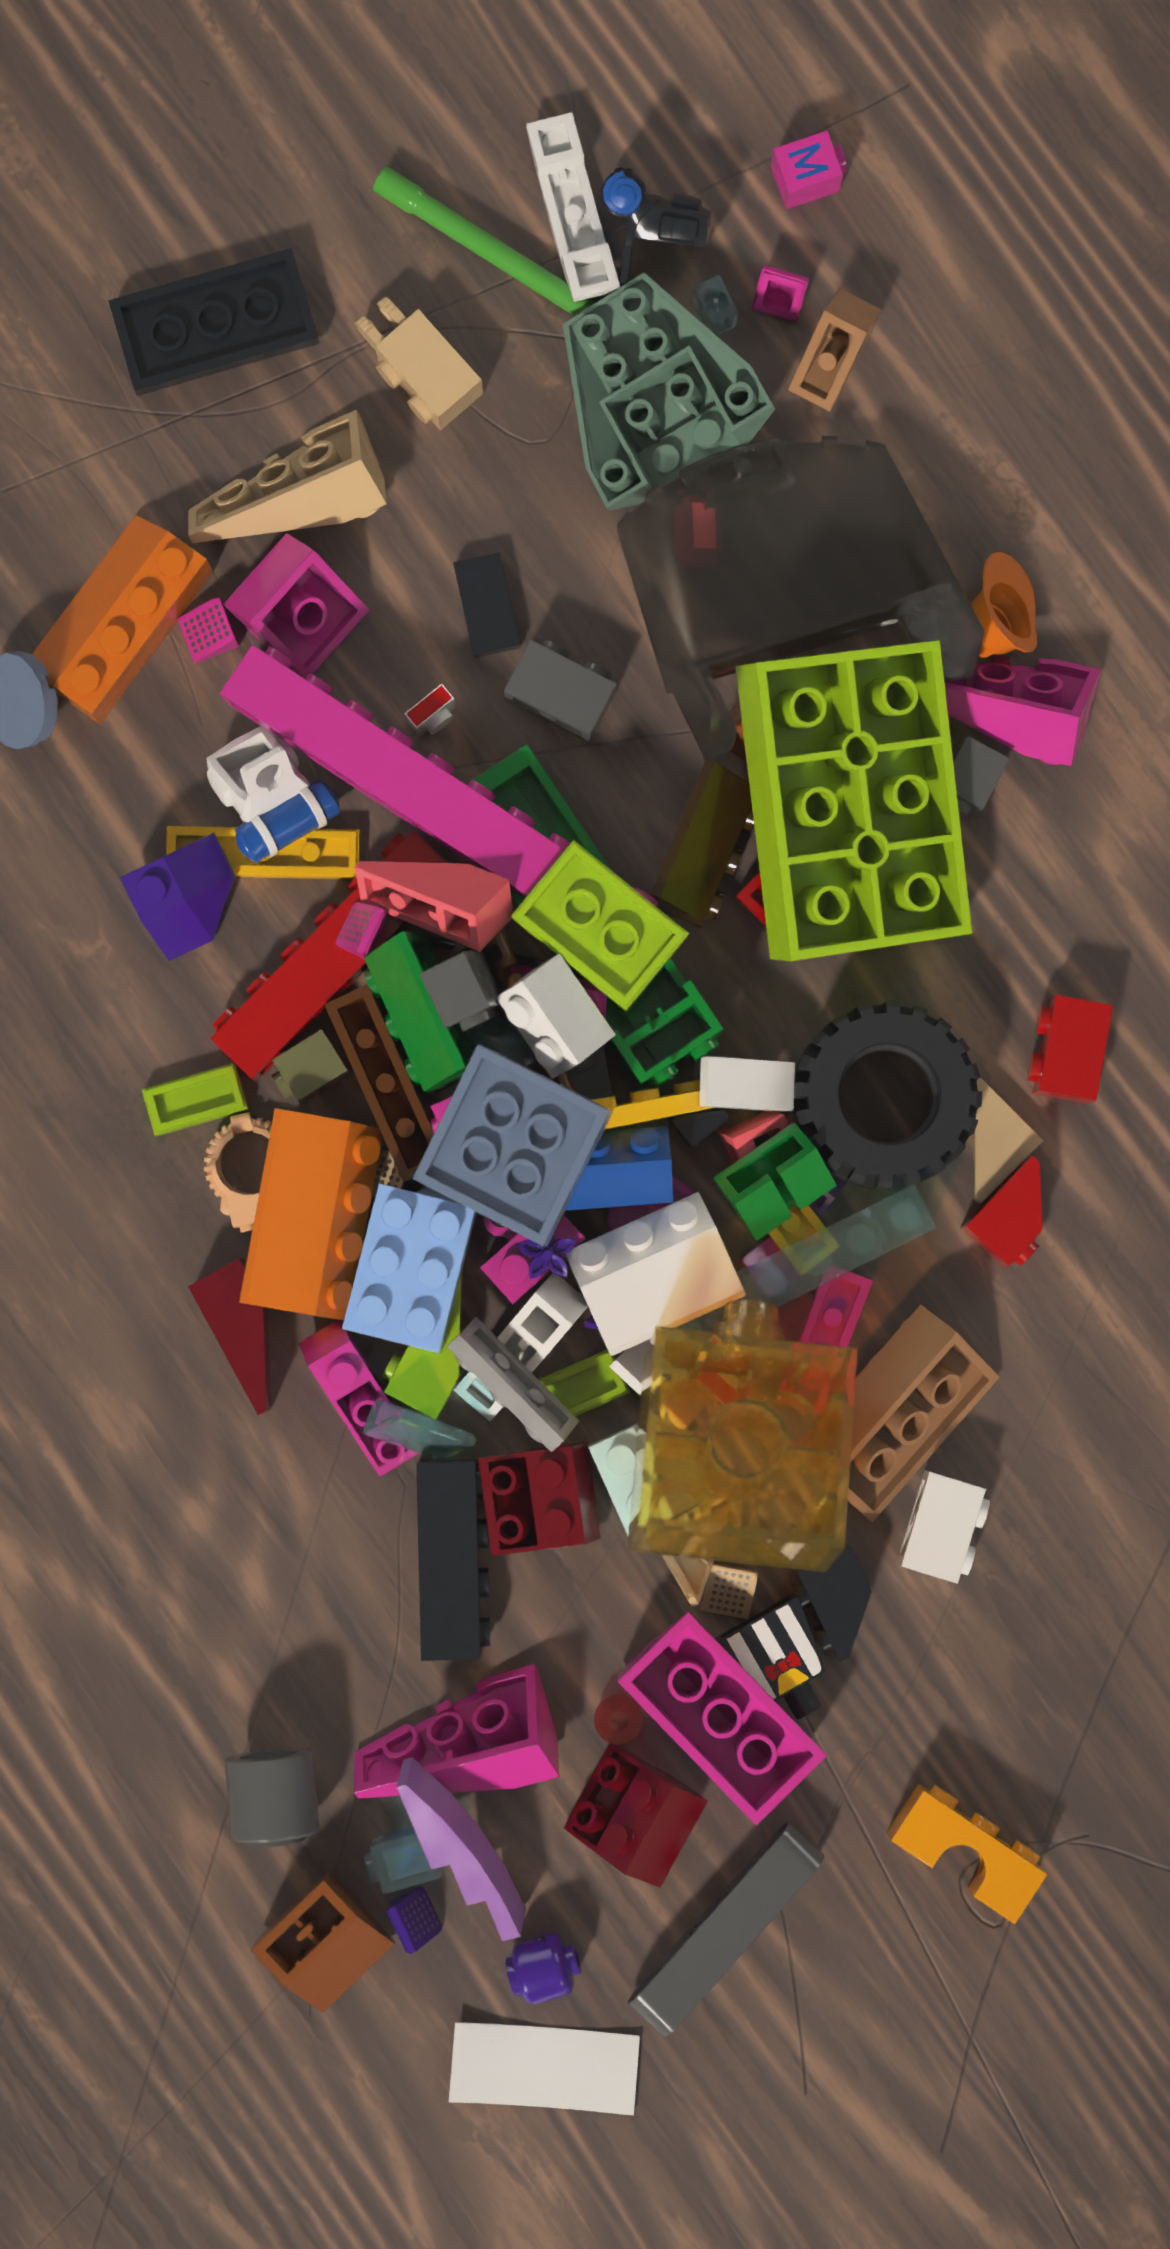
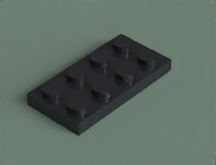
M292 248L108 300L133 388L137 396L320 344Z

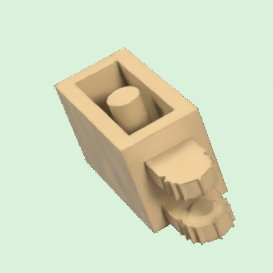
M384 297L377 305L382 316L395 328L389 335L384 338L372 321L366 319L365 316L360 317L354 324L368 343L375 349L379 361L376 369L382 378L393 389L400 385L411 397L407 403L415 415L425 424L431 420L441 431L483 394L482 379L419 309L406 318L390 299Z

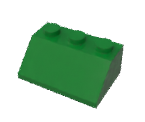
M403 931L364 957L369 970L364 972V976L373 995L376 998L382 997L389 1014L384 1016V1020L390 1035L395 1042H402L409 1057L404 1060V1065L412 1083L416 1087L421 1085L424 1092L437 1091L461 1079L477 1044L470 1029L463 1031L460 1024L445 1028L421 979L420 973L440 964L428 935Z

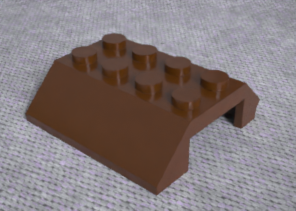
M499 932L482 950L503 992L521 979L524 974L522 971L515 974L512 973L510 967L517 964L518 961L505 932ZM455 942V948L437 957L439 962L442 963L463 952L474 949ZM368 984L324 1005L403 1182H407L413 1179L434 1135L431 1119L435 1118L431 1106L452 1097L460 1080L431 1092H424L421 1085L416 1087L412 1083L404 1065V1060L409 1058L401 1041H394L386 1027L384 1016L389 1013L382 997L376 998ZM501 1005L495 1007L498 1013L497 1017L474 1028H470L476 1044L484 1045L576 1092L567 1071L553 1079L550 1077L544 1066L537 1061L534 1052L516 1026L510 1022Z

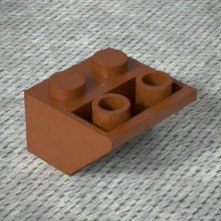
M327 1871L256 1939L251 1951L287 1989L324 2013L395 1944V1941L343 1885Z

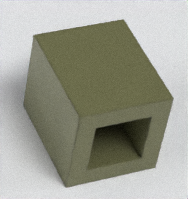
M322 1029L272 1060L279 1070L271 1075L286 1100L295 1096L301 1104H304L351 1074Z

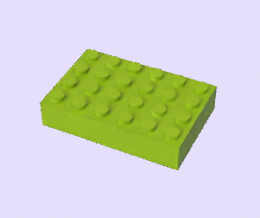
M940 640L735 666L770 959L797 961L972 934Z

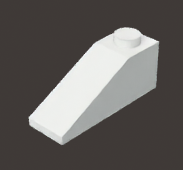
M553 1272L498 1336V1339L532 1373L587 1309L588 1304L579 1292ZM468 1372L453 1390L488 1421H491L503 1407L494 1400L490 1390L474 1373Z

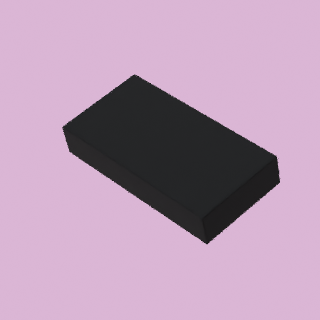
M500 552L453 562L474 658L519 649L520 641Z

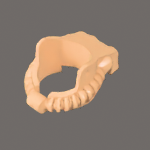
M250 1112L230 1116V1124L228 1126L224 1125L221 1127L222 1131H217L214 1134L216 1137L214 1140H210L209 1144L211 1145L205 1151L207 1157H204V1162H206L204 1172L207 1171L206 1181L209 1180V1187L215 1190V1196L222 1198L220 1211L224 1215L230 1216L233 1228H240V1233L253 1230L259 1193H244L234 1189L226 1181L222 1173L221 1158L226 1145L236 1134L253 1131L269 1139L272 1126L271 1121L267 1120L265 1122L262 1121L263 1118L259 1117L257 1120L253 1119Z

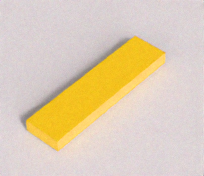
M167 826L166 855L215 832L235 873V877L354 879L356 877L355 866L360 862L359 829L317 828L281 849L273 857H266L255 864L246 855H243L235 840V829L237 827Z

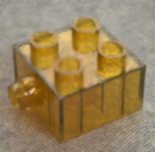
M735 1300L726 1303L722 1323L715 1326V1332L656 1326L644 1357L627 1551L826 1572L845 1547L858 1348L784 1340L785 1332L779 1327V1309L773 1304L756 1300Z

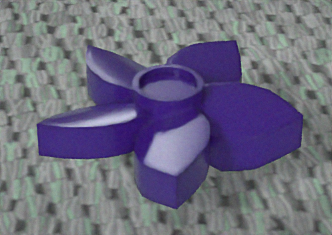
M553 1234L548 1246H541L530 1239L517 1243L522 1253L532 1258L529 1265L530 1279L541 1276L547 1270V1266L555 1274L567 1277V1265L561 1256L570 1252L577 1241L571 1238L555 1240V1235Z

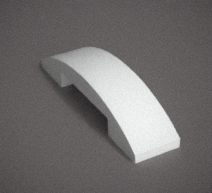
M572 112L527 123L526 129L547 215L573 301L577 302L616 291L620 288L609 244L605 241Z

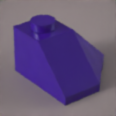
M214 832L120 877V880L142 924L170 961L214 940L220 923V917L235 879V873Z

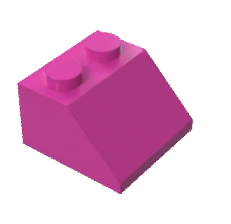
M287 533L223 604L267 648H274L293 662L290 668L304 679L309 673L313 674L369 611L368 607L312 548Z

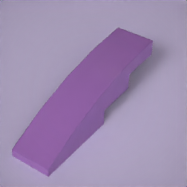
M413 1757L404 1759L397 1789L430 1868L451 1866L466 1905L486 1901L502 1941L521 1937L526 1907L500 1857L480 1827L453 1795Z

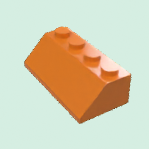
M135 515L32 653L46 667L50 675L45 677L49 688H55V692L101 725L176 624L177 618L182 616L214 573L207 558L169 531Z
M274 1109L240 1303L338 1320L345 1319L363 1248L383 1135L379 1128L312 1114Z

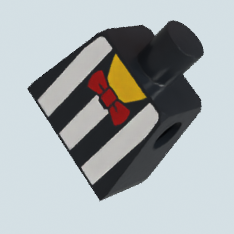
M794 1592L715 1637L723 1648L775 1701L781 1697L785 1699L796 1720L809 1715L821 1706L809 1681L824 1673L825 1669L802 1605Z

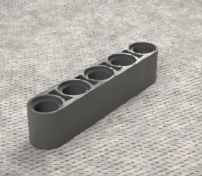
M789 1822L783 1824L634 1990L627 2004L663 2037L670 2035L810 1879L823 1862L825 1855Z

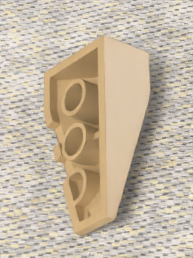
M357 409L320 425L300 437L304 446L282 460L275 453L263 461L265 467L250 481L235 479L189 509L188 536L192 543L342 524L357 517H368L374 514L380 507L386 505L384 477Z

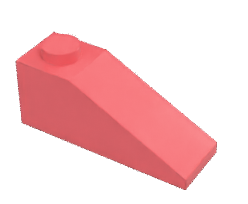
M360 861L355 866L361 903L377 906L384 909L386 914L479 952L511 920V915L513 914L509 880L496 873L488 872L470 864Z

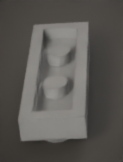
M477 1317L447 1346L455 1354L458 1363L465 1370L474 1373L490 1390L494 1400L501 1406L508 1408L525 1425L528 1434L534 1440L543 1443L551 1452L568 1437L578 1424L579 1420Z

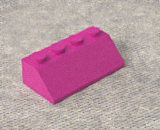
M689 1611L654 1638L617 1674V1682L756 1826L827 1757V1754Z

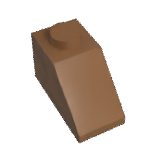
M839 288L824 310L788 390L830 412L863 352L882 310Z

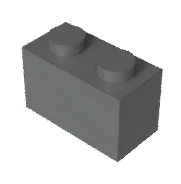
M530 640L504 690L505 700L590 743L616 694L617 683L610 680L612 674L592 662H586L585 666H582L568 659L569 652L551 641L544 640L542 645Z
M476 950L463 952L420 973L421 979L445 1028L460 1024L462 1030L466 1031L498 1016L495 1007L500 1005L496 997L502 993V990L483 950L481 952Z

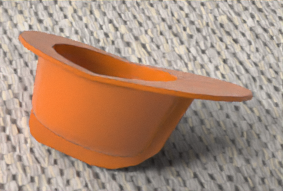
M1003 552L992 553L985 560L983 589L966 609V621L972 632L975 651L981 658L993 654H1007L1016 649L1024 653L1032 652L1037 646L1034 590L1022 566L1012 556Z

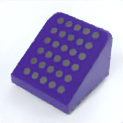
M417 1887L390 1901L387 1910L388 1916L405 1952H408L409 1955L420 1949L442 1930V1924L423 1887Z

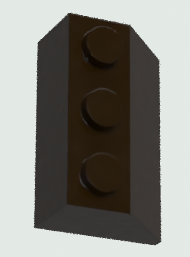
M706 758L650 895L658 901L657 908L663 913L699 928H702L706 917L716 920L726 893L717 889L724 872L733 876L744 849L735 845L742 828L752 831L754 826L749 782L710 759Z

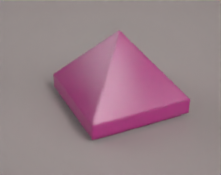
M763 265L751 309L797 322L809 278Z

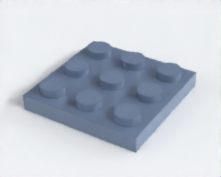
M477 1044L413 1179L541 1246H548L613 1111L484 1045Z

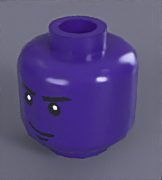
M548 1933L515 1943L512 1957L506 1958L505 1961L513 1994L515 1997L522 1995L529 2004H538L571 1994L574 1988V1976L582 1973L575 1945L566 1946L561 1936L557 1933Z

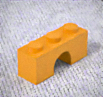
M918 1784L886 1832L890 1840L931 1868L934 1867L942 1853L952 1846L966 1845L974 1848L979 1855V1869L968 1886L969 1891L976 1899L1015 1924L1048 1875L1037 1864L1041 1856L1019 1840H1016L1012 1847L996 1836L1000 1828L981 1814L975 1812L970 1819L955 1809L959 1800L938 1785L934 1784L931 1791Z

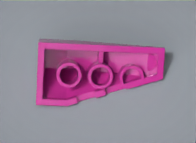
M941 654L949 716L1024 756L1040 759L1042 762L1050 765L1063 764L1072 766L1083 742L1100 680L1101 669L1057 659L1038 658L1037 666L1010 665V657L994 656L993 662L975 664L969 663L963 655Z
M535 1664L489 1676L474 1684L477 1691L454 1704L448 1699L435 1707L437 1713L415 1726L404 1724L354 1752V1794L357 1798L400 1796L397 1783L404 1759L412 1757L450 1793L515 1789L559 1777L557 1733L540 1674Z

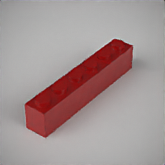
M414 830L406 838L401 833L398 834L381 852V855L385 858L382 862L448 863ZM357 877L347 887L351 894L339 906L333 902L318 915L314 921L318 928L305 941L298 937L283 951L280 958L284 963L271 976L264 972L249 986L246 993L250 998L238 1010L233 1006L228 1008L212 1026L217 1032L210 1039L256 1083L274 1065L272 1060L289 1050L327 1011L324 1004L339 998L368 969L363 958L336 945L338 935L352 906L356 902H361ZM386 914L388 920L374 950L395 935L405 931L411 923Z

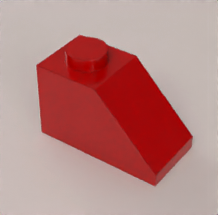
M1033 1155L1027 1157L960 1227L1002 1267H1009L1013 1262L1021 1266L1040 1246L1034 1240L1042 1232L1040 1161Z

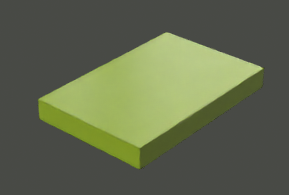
M575 840L572 841L511 915V919L554 954L560 953L570 967L625 1011L631 1007L689 936L686 930Z

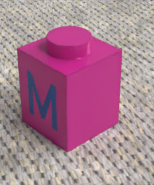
M828 130L773 149L770 167L786 210L840 191L843 173L847 172V163L840 144H832Z

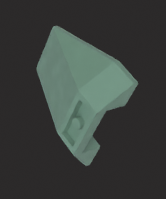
M642 273L563 323L585 468L609 511L667 497L745 449L775 410L752 366L645 273Z

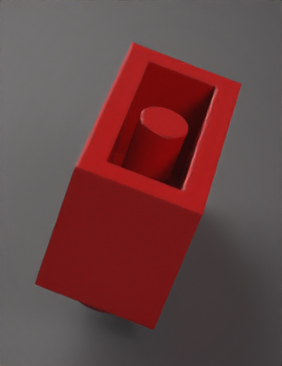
M1055 995L1048 1000V1006H1040L1035 1033L1042 1034L1039 1053L1032 1052L1027 1072V1081L1034 1082L1032 1094L1086 1104L1097 1101L1113 1005Z

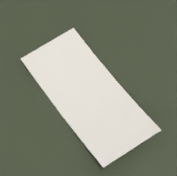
M455 2022L449 2102L537 2106L634 2116L640 2036L550 2027Z

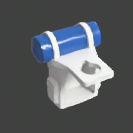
M261 726L234 739L207 757V778L212 789L226 807L233 806L237 810L243 822L235 829L237 846L241 853L246 855L255 864L266 857H273L281 849L313 830L322 828L327 825V821L340 814L336 793L320 779L309 783L297 768L300 763L294 749Z

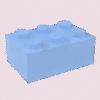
M379 1184L342 1329L441 1353L477 1212L459 1203Z

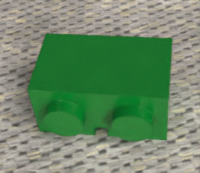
M792 1123L714 1177L734 1214L756 1241L791 1218V1208L797 1205L802 1210L837 1186L817 1148L795 1123Z

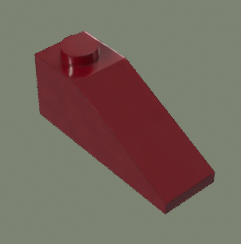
M238 1258L189 1285L188 1288L257 1415H261L271 1410L268 1307L239 1302L246 1261L243 1258Z

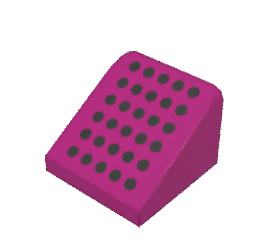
M220 597L211 599L177 618L194 664L239 648Z
M356 902L352 906L338 935L336 945L364 959V957L373 952L388 918L385 910L377 906Z

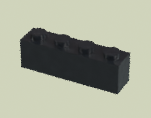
M477 1459L418 1461L416 1463L421 1661L480 1659L482 1655L481 1647L491 1646L490 1617H481L480 1598L489 1597V1568H479V1548H488L487 1519H478V1499H484L480 1470H477Z

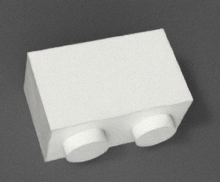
M560 953L531 970L496 997L505 1010L510 1022L516 1026L534 1052L537 1061L544 1066L552 1079L580 1064L616 1035Z
M924 1470L896 1563L902 1567L958 1584L960 1575H968L974 1561L976 1547L970 1546L974 1528H982L988 1514L990 1500L984 1499L986 1489Z

